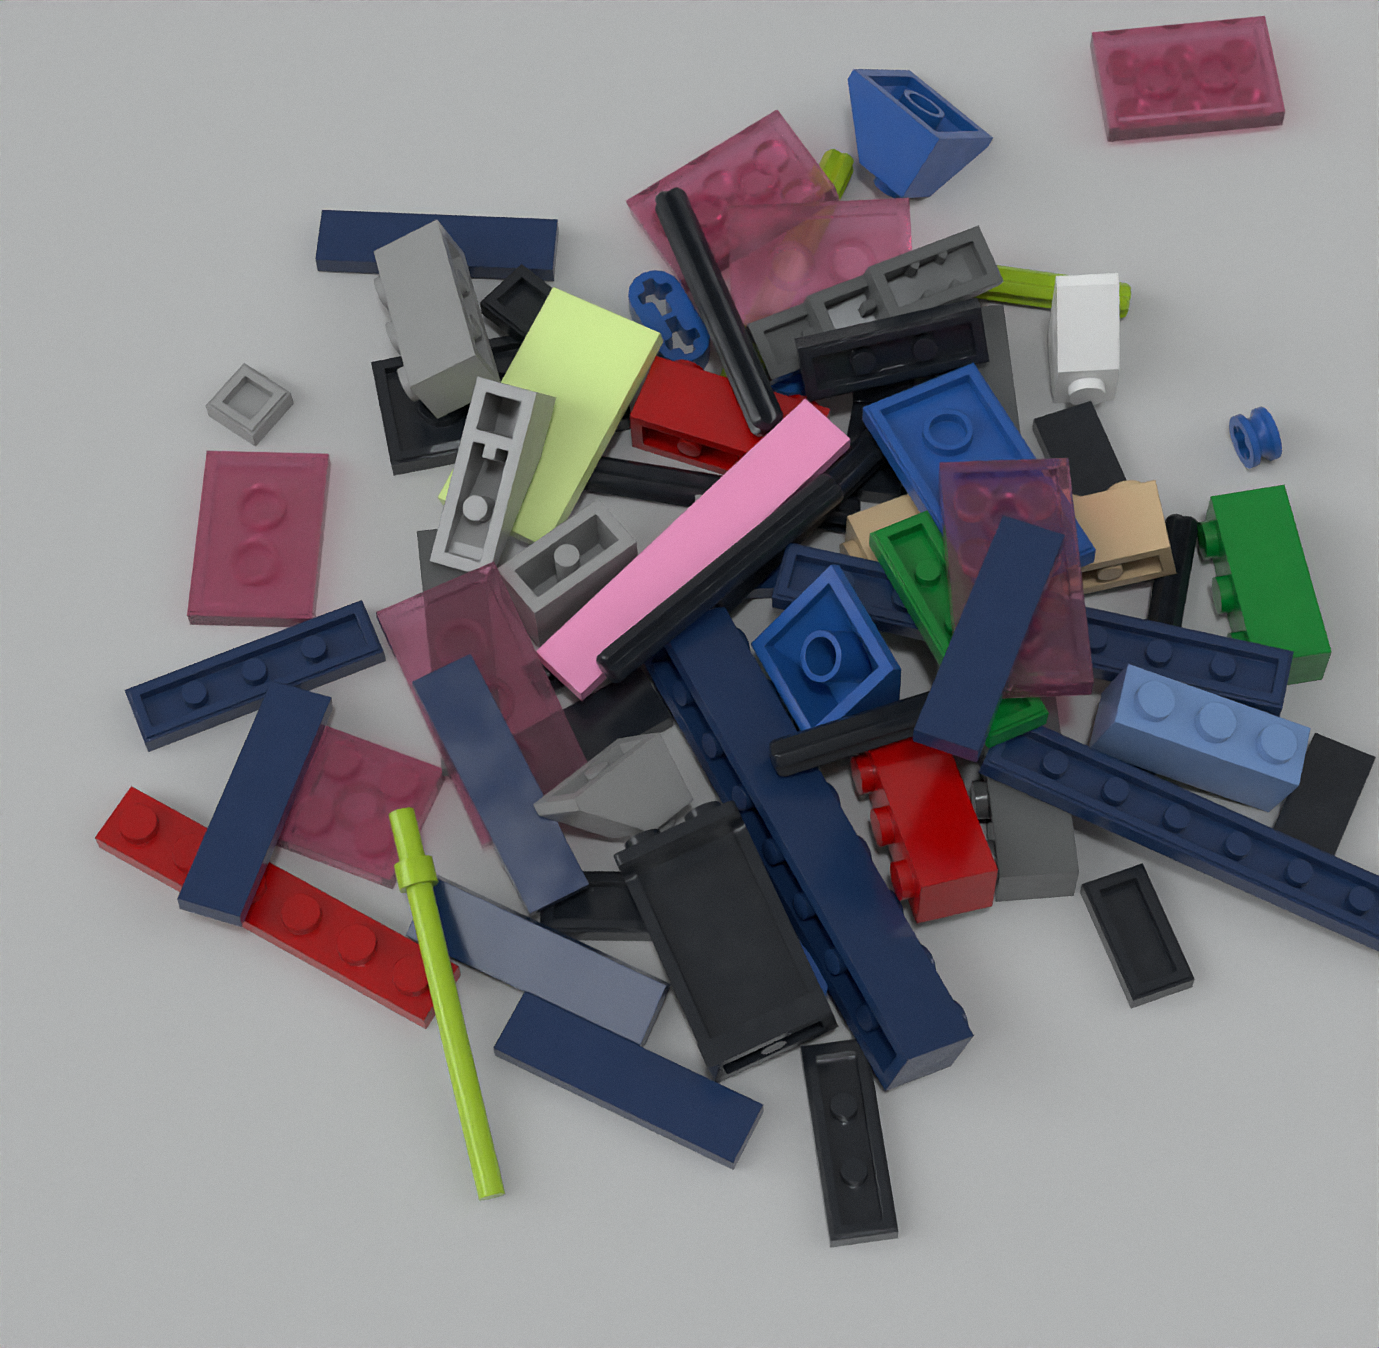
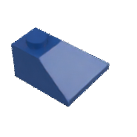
M853 69L847 79L859 163L876 176L873 180L876 187L894 199L930 197L982 153L993 140L991 135L910 70Z
M830 565L751 643L752 648L800 731L900 700L902 669L839 565Z

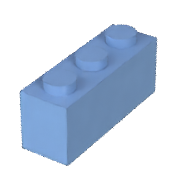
M1128 664L1101 693L1089 747L1125 763L1270 812L1299 786L1311 728Z

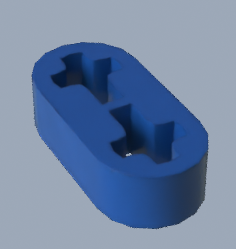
M657 270L644 272L637 276L629 286V312L634 322L661 334L664 342L656 356L672 361L688 360L705 369L710 359V336L704 322L679 281L673 275ZM654 294L658 300L666 299L667 314L662 316L653 302L646 303V297ZM677 332L686 346L693 345V352L684 354L680 348L673 349L672 333Z

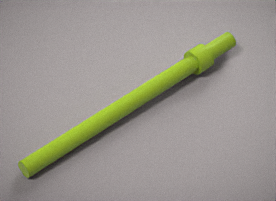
M414 808L397 809L389 813L399 862L394 865L399 891L407 893L478 1199L479 1201L489 1200L504 1195L505 1190L433 887L438 884V878L433 857L425 855Z

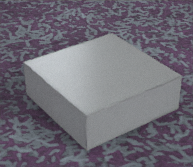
M243 363L206 404V409L209 417L256 447L294 402L289 391Z

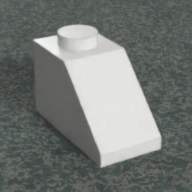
M1118 273L1056 276L1047 335L1053 404L1072 403L1073 405H1079L1092 401V404L1096 405L1102 401H1114L1120 371Z

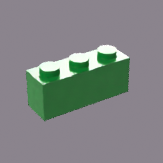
M1285 484L1211 496L1205 521L1198 522L1197 537L1202 557L1204 559L1212 558L1217 577L1212 578L1213 601L1218 614L1227 613L1231 633H1228L1227 637L1294 651L1287 685L1322 680L1332 651Z

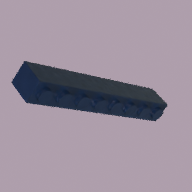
M725 607L708 610L644 663L646 669L722 803L724 804L731 800L735 801L794 931L802 945L813 958L828 985L829 993L884 1090H890L951 1067L974 1036L969 1028L964 1009L951 997L936 971L932 954L919 942L904 916L901 901L887 887L872 861L868 844L855 832L841 808L840 798L836 789L826 782L818 766L785 777L779 776L775 771L769 755V743L774 739L799 731L795 729L780 703L779 693L773 682L765 677L752 655L745 633L736 627Z

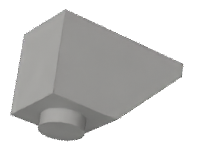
M660 732L618 738L533 805L541 817L608 838L634 836L650 829H659L663 832L672 828L675 824L673 816L694 799Z

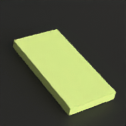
M555 287L549 293L501 383L556 397L541 458L510 532V536L530 545L562 524L570 516L664 342L659 332ZM453 470L437 497L442 505L445 504Z

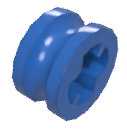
M1260 406L1251 410L1250 418H1246L1242 414L1230 418L1229 431L1231 440L1240 461L1245 467L1251 469L1260 465L1261 457H1265L1269 461L1281 457L1282 442L1273 417L1266 408Z

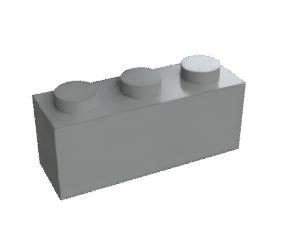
M435 220L375 250L374 255L380 276L374 279V285L380 300L391 315L392 321L386 323V331L393 347L402 357L404 366L399 368L397 372L401 385L408 397L413 402L421 400L438 419L471 403L477 377L501 382L464 252L440 222Z

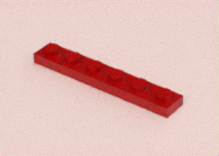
M131 786L95 836L99 848L180 892L207 831V827ZM270 862L268 863L242 927L427 1029L435 1017V1011L419 944ZM451 962L456 983L461 973L459 966Z

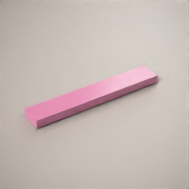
M804 399L536 651L537 659L583 701L607 678L596 663L597 656L605 648L816 477L823 474L850 448V438L808 400Z

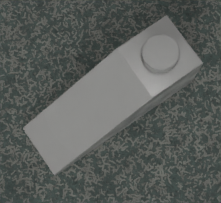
M477 377L430 558L431 562L488 578L493 577L541 458L556 397Z

